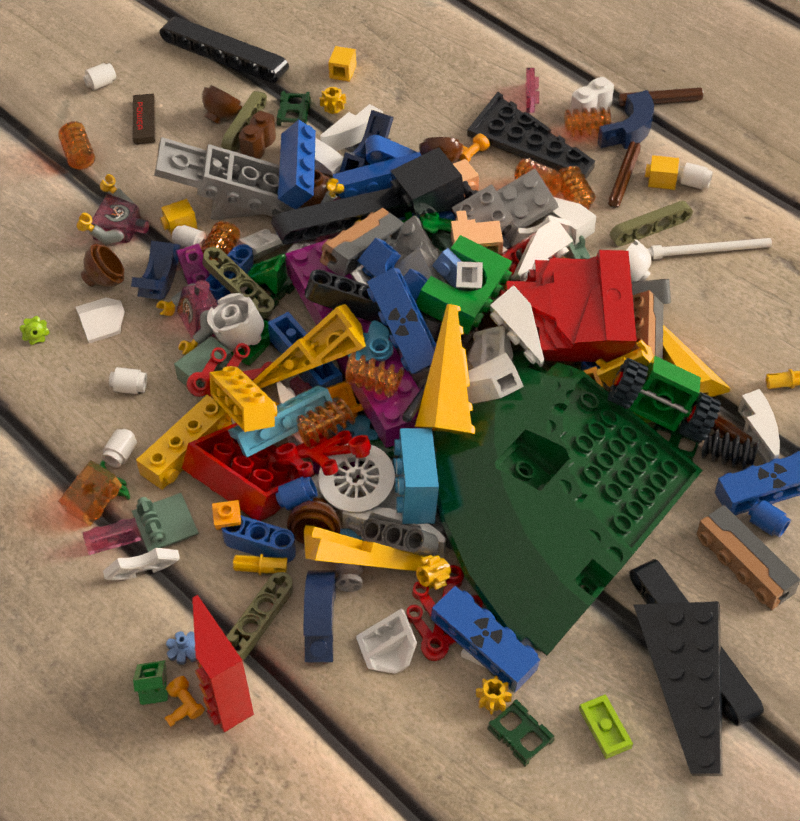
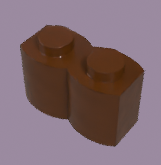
M259 111L252 116L250 124L245 126L239 134L241 154L257 159L263 157L266 148L272 145L276 139L274 115Z

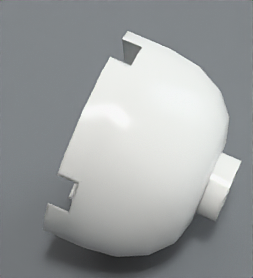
M635 240L626 250L629 251L631 282L645 281L651 274L647 271L651 265V256L644 245Z

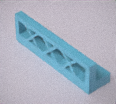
M315 386L277 405V416L274 417L275 427L244 432L237 425L229 429L228 432L232 438L238 441L243 455L249 457L337 412L328 389Z

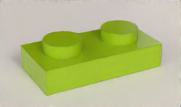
M606 694L580 704L579 711L605 759L632 749L633 742Z

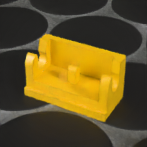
M641 340L636 342V345L640 347L637 350L608 363L603 359L597 360L596 364L601 367L596 370L597 376L611 387L613 380L616 378V373L627 358L648 367L653 359L651 347Z

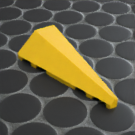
M346 304L337 306L308 334L290 346L253 382L261 389L365 348L366 344L361 323Z
M447 304L415 427L432 428V431H448L454 434H475V426L471 425L470 411H473L472 403L468 401L467 387H470L466 351L461 343L463 327L459 325L458 312L461 309L457 305Z
M663 325V360L701 377L700 392L710 397L730 392V387Z
M305 525L304 544L306 559L417 571L418 566L422 565L420 559L424 558L423 556L375 542L359 540L315 526Z

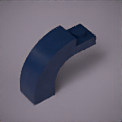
M648 90L627 95L625 112L629 117L628 119L599 126L598 145L600 148L621 144L625 150L628 149L632 141L640 143L648 136L654 112L653 99Z
M371 110L366 130L359 146L353 152H345L339 173L371 165L366 160L365 141L372 135H379L391 140L388 136L394 119L393 116Z
M151 241L146 271L142 277H132L131 287L138 288V297L159 300L166 297L175 278L179 260L176 250L180 249V244Z
M308 570L303 621L305 662H333L334 660L333 618L336 598V570Z

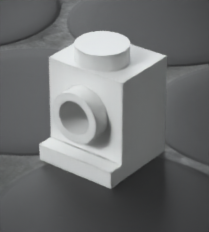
M457 262L456 288L469 291L482 288L483 263Z

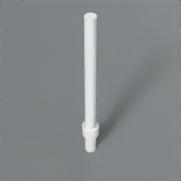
M771 238L669 247L654 245L646 249L649 251L651 259L654 260L662 259L663 256L768 248L772 246Z

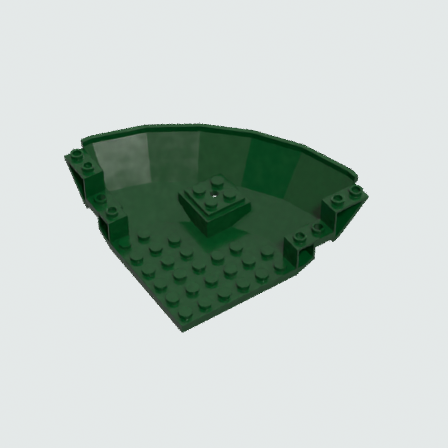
M512 351L513 358L511 361L524 387L499 399L473 403V411H470L471 425L475 426V434L432 431L439 485L437 505L440 520L465 578L488 610L494 615L496 621L502 627L510 628L515 633L517 640L522 642L526 637L534 649L542 651L548 656L703 470L630 409L609 401V392L584 371L559 362L549 371H546L537 363L532 364L525 357V351Z

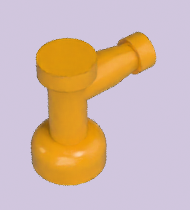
M478 133L473 138V144L469 148L463 146V153L459 159H466L470 162L471 157L476 152L487 150L490 147L487 137Z
M185 676L175 678L166 687V691L171 697H179L183 703L171 715L168 714L164 717L170 727L187 715L193 720L205 711L202 704H197L189 693V681Z

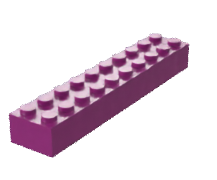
M327 240L285 253L287 274L316 325L334 310L313 303L305 297L306 286L312 271L324 270L336 274L319 262L323 252L321 251L322 246ZM350 273L344 276L345 278L354 280ZM356 317L361 323L363 333H368L372 322ZM394 346L393 354L384 361L372 359L367 362H356L350 359L348 355L336 359L385 448L394 446V440L399 439L400 428H417L415 424L418 412L410 422H404L402 414L420 390L409 371L405 370Z

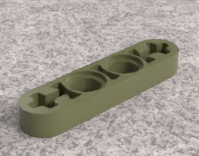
M259 91L252 92L224 134L221 148L237 152L240 147L239 134L241 130L250 124L254 114L263 111L266 106L267 96L265 93Z
M686 201L673 203L616 225L610 231V238L617 246H624L635 240L686 222L692 216L693 210Z
M217 247L207 248L203 254V266L231 294H243L240 291L242 287L251 288L253 292L248 295L243 294L244 297L251 298L262 319L270 317L274 307L273 299L221 249ZM232 271L236 274V277L229 279L223 273ZM259 304H260L261 306L266 305V306H267V309H266L265 307L259 308L258 306H259Z
M277 572L268 579L226 636L234 648L239 644L240 651H237L242 660L248 656L292 595L293 581L287 573ZM285 583L286 588L280 587L278 591L276 590V584L282 585ZM263 602L273 604V608L270 611L263 612L258 609L259 605ZM247 623L258 625L257 630L252 633L244 632L243 627Z

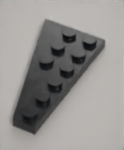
M500 92L494 95L467 129V136L470 138H474L478 133H481L487 137L491 146L583 181L587 179L595 167V160L577 147H570L560 135L556 137L551 133V129L528 112H522L517 109V104L514 102H508L503 99V94Z
M719 602L634 605L691 775L723 776Z

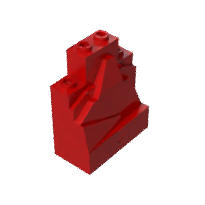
M599 250L596 256L589 259L551 258L550 260H535L532 269H528L527 282L507 281L504 290H500L499 297L514 285L531 304L544 361L596 362L599 359H603L605 362H610L630 353L637 341L629 251Z

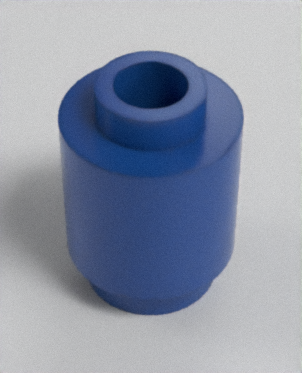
M299 477L278 487L279 492L276 493L280 507H285L288 511L318 496L316 486L311 477Z
M763 500L761 503L755 502L748 513L751 516L750 523L771 536L781 537L791 522V519L786 517L787 514L766 500Z

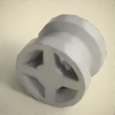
M336 564V572L339 574L335 581L336 587L345 592L360 590L363 586V580L360 577L363 573V565Z

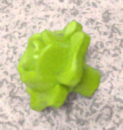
M34 316L31 319L25 318L23 321L24 325L19 327L22 332V339L24 341L29 340L31 345L37 342H44L45 336L49 334L46 320H40L39 316Z

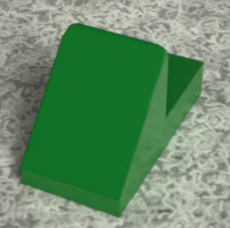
M283 253L253 265L247 275L259 285L266 283L275 294H278L287 279L285 254Z
M165 660L137 664L133 686L134 692H138L141 705L168 700Z

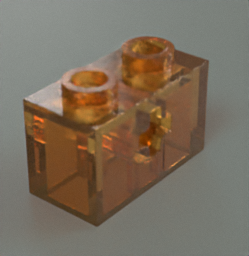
M90 460L58 502L66 512L91 526L95 520L101 517L109 501L117 496L122 484L115 474Z

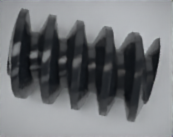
M716 429L712 435L707 434L702 447L701 457L706 459L711 454L712 462H716L721 457L722 465H726L731 459L732 468H736L741 462L743 471L750 465L753 466L760 441H756L753 447H751L749 438H746L740 444L739 435H736L730 441L728 432L720 438L719 430Z

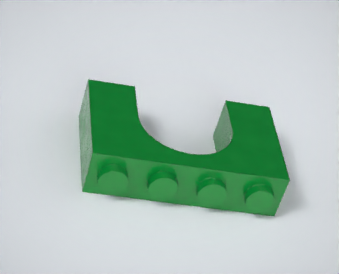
M460 235L450 250L462 262L483 263L482 288L475 291H463L430 276L420 290L416 304L419 310L440 321H443L447 304L459 306L461 309L458 312L459 325L463 327V333L468 335L473 327H479L484 317L482 313L485 312L487 314L489 312L490 305L494 302L492 298L497 299L500 290L503 288L501 284L506 285V282L509 281L512 272L509 271L512 261Z

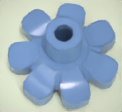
M180 631L175 634L176 640L168 639L166 646L170 649L167 652L170 661L176 659L177 664H185L187 658L191 662L196 661L194 632L191 631L184 635V632Z

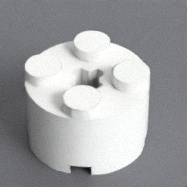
M233 293L218 300L219 305L214 310L211 307L207 315V322L219 342L228 350L234 351V348L240 343H245L249 346L260 342L264 321L251 298L244 297L241 293Z

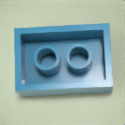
M400 428L399 439L394 440V454L398 455V458H393L395 474L398 475V477H395L394 490L395 493L400 495V497H396V512L401 513L402 524H435L439 485L432 428Z

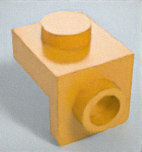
M344 380L327 387L337 412L332 414L333 418H343L344 421L350 420L358 416L357 412L364 410L361 404L356 403L349 380Z
M239 500L212 504L213 521L216 530L241 524Z

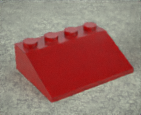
M237 423L189 442L182 469L227 501L239 500L240 510L254 520L262 521L276 514L281 509L276 498V493L279 492L278 487L299 478L297 469L294 466H285L276 462L275 456L278 447L273 444L249 457H245L238 441L232 438L228 432L229 429L237 426Z
M196 595L192 597L195 655L199 667L195 672L201 682L199 687L204 694L203 701L208 708L206 713L214 726L219 724L222 730L226 732L254 715L243 660L202 600Z

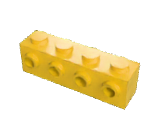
M227 366L223 370L209 372L211 397L244 432L275 427L274 417L277 416L276 403L239 368Z
M206 395L136 459L140 475L163 490L168 484L173 483L183 471L182 464L188 443L231 425V417L213 398Z

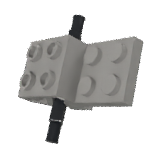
M536 169L531 170L497 191L491 184L478 192V190H472L467 181H463L465 200L452 207L455 215L456 211H466L467 220L475 219L476 223L499 221L503 246L507 249L512 247L509 241L513 239L518 228H525L559 208L558 203Z

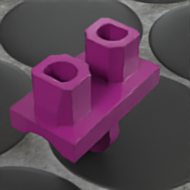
M199 243L176 250L187 285L196 283L199 288L204 287L205 281L210 275L203 266V254Z

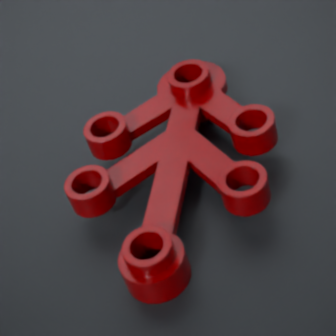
M245 343L238 344L234 348V355L227 366L238 367L241 361L250 354L249 346ZM217 347L213 349L210 353V359L202 372H195L188 378L187 389L193 396L203 397L208 395L211 397L209 372H213L217 364L225 360L226 351L223 348ZM238 348H243L245 355L239 354ZM214 352H219L222 355V359L215 358ZM269 361L258 369L242 372L251 380H254L273 362ZM197 380H201L204 383L203 388H199L196 385Z
M348 430L341 431L330 439L327 438L325 433H319L298 446L294 443L280 445L276 449L275 459L278 464L294 466L299 477L306 478L314 474V469L311 462H304L302 458H310L321 466L325 476H330L337 473L339 468L335 459H329L326 456L352 453L356 458H364L370 454L371 444L368 436L358 435L352 438Z
M450 565L451 573L458 576H450L449 579L445 580L447 585L444 587L442 598L454 586L459 588L463 583L464 574L457 565ZM418 581L413 585L412 595L420 601L431 618L432 607L435 603L428 594L429 586L424 587ZM422 588L425 592L418 593L416 589ZM471 595L475 603H477L479 607L482 608L483 601L480 599V597L477 595ZM410 605L407 608L406 616L409 623L413 624L423 639L421 642L422 654L430 661L443 659L448 653L449 646L456 643V641L448 634L444 635V631L437 624L434 625L432 633L422 619L423 610L420 606ZM416 612L419 614V616L413 617L410 615V613ZM435 643L438 644L440 647L433 648L430 644Z

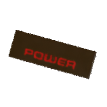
M154 93L133 95L134 144L155 143Z

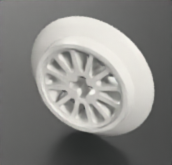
M371 445L370 454L364 458H356L352 453L327 456L329 459H335L339 468L338 472L333 475L325 476L320 467L318 483L322 495L331 505L343 511L362 512L378 506L389 496L395 482V470L392 461L385 452ZM355 461V467H352L350 462ZM360 461L364 462L362 467H359ZM346 466L348 470H344L342 467ZM361 475V479L357 483H353L352 478ZM366 488L371 489L373 491L371 493H368ZM355 491V497L351 498L350 495ZM359 491H362L365 496L359 498Z

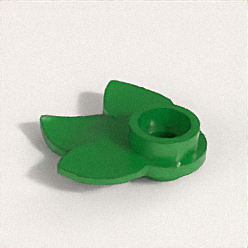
M438 213L422 214L419 218L422 227L431 233H436L439 230L451 232V221H455L441 218Z

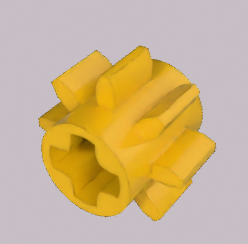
M329 87L322 91V97L319 98L320 106L324 107V111L330 114L339 113L341 109L344 110L346 94H341V89L337 87Z
M429 555L420 559L422 565L418 566L416 571L420 584L424 587L429 586V589L434 587L435 590L446 586L445 580L449 579L451 574L448 562L440 558L439 555L435 557Z
M497 676L488 681L482 679L483 688H476V697L480 698L479 708L485 707L489 710L490 714L498 710L504 711L506 707L505 702H511L512 694L507 692L509 683H503L498 680Z

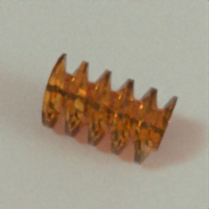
M609 106L607 111L604 107H600L597 112L595 107H591L589 112L587 108H582L581 113L578 109H574L572 114L569 109H565V131H569L571 137H574L576 130H578L580 136H583L584 130H587L588 135L591 136L593 129H595L598 135L599 126L611 124Z
M77 121L64 124L60 128L58 136L68 164L74 169L82 170L89 168L95 161V154L93 153L84 125Z
M529 158L523 159L517 164L514 173L515 180L536 169L553 197L560 192L563 184L561 173Z
M570 166L558 170L554 174L553 180L564 199L581 204L589 210L591 204L595 201L596 195L592 191L591 186L588 185L580 168Z
M225 221L216 222L201 248L202 254H204L207 248L217 247L228 255L236 246L241 236L238 227Z
M353 352L346 366V383L349 385L355 383L358 388L365 386L367 391L375 389L377 394L384 392L386 397H392L402 382L404 368L401 367L395 373V364H391L388 370H386L385 361H381L378 367H376L375 358H371L367 364L366 355H362L359 360H356L357 354Z
M334 397L332 402L326 401L323 407L316 406L314 411L308 410L305 416L298 415L296 423L302 441L307 447H311L310 438L319 443L320 433L325 438H328V429L336 434L338 433V424L343 429H346L345 420L354 425L355 417L350 407L342 398Z

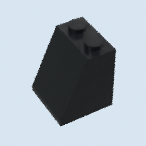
M439 147L390 170L392 178L390 186L393 192L401 196L404 206L407 209L410 208L415 215L451 211L453 206L465 200L462 175Z

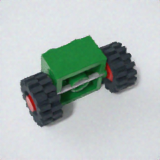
M655 355L648 367L627 358L616 373V378L613 380L610 392L608 393L609 401L630 409L632 412L672 431H675L681 422L682 425L679 428V433L698 443L705 440L707 434L710 433V429L714 426V421L718 417L717 413L720 411L719 406L721 405L719 400L700 392L701 377Z

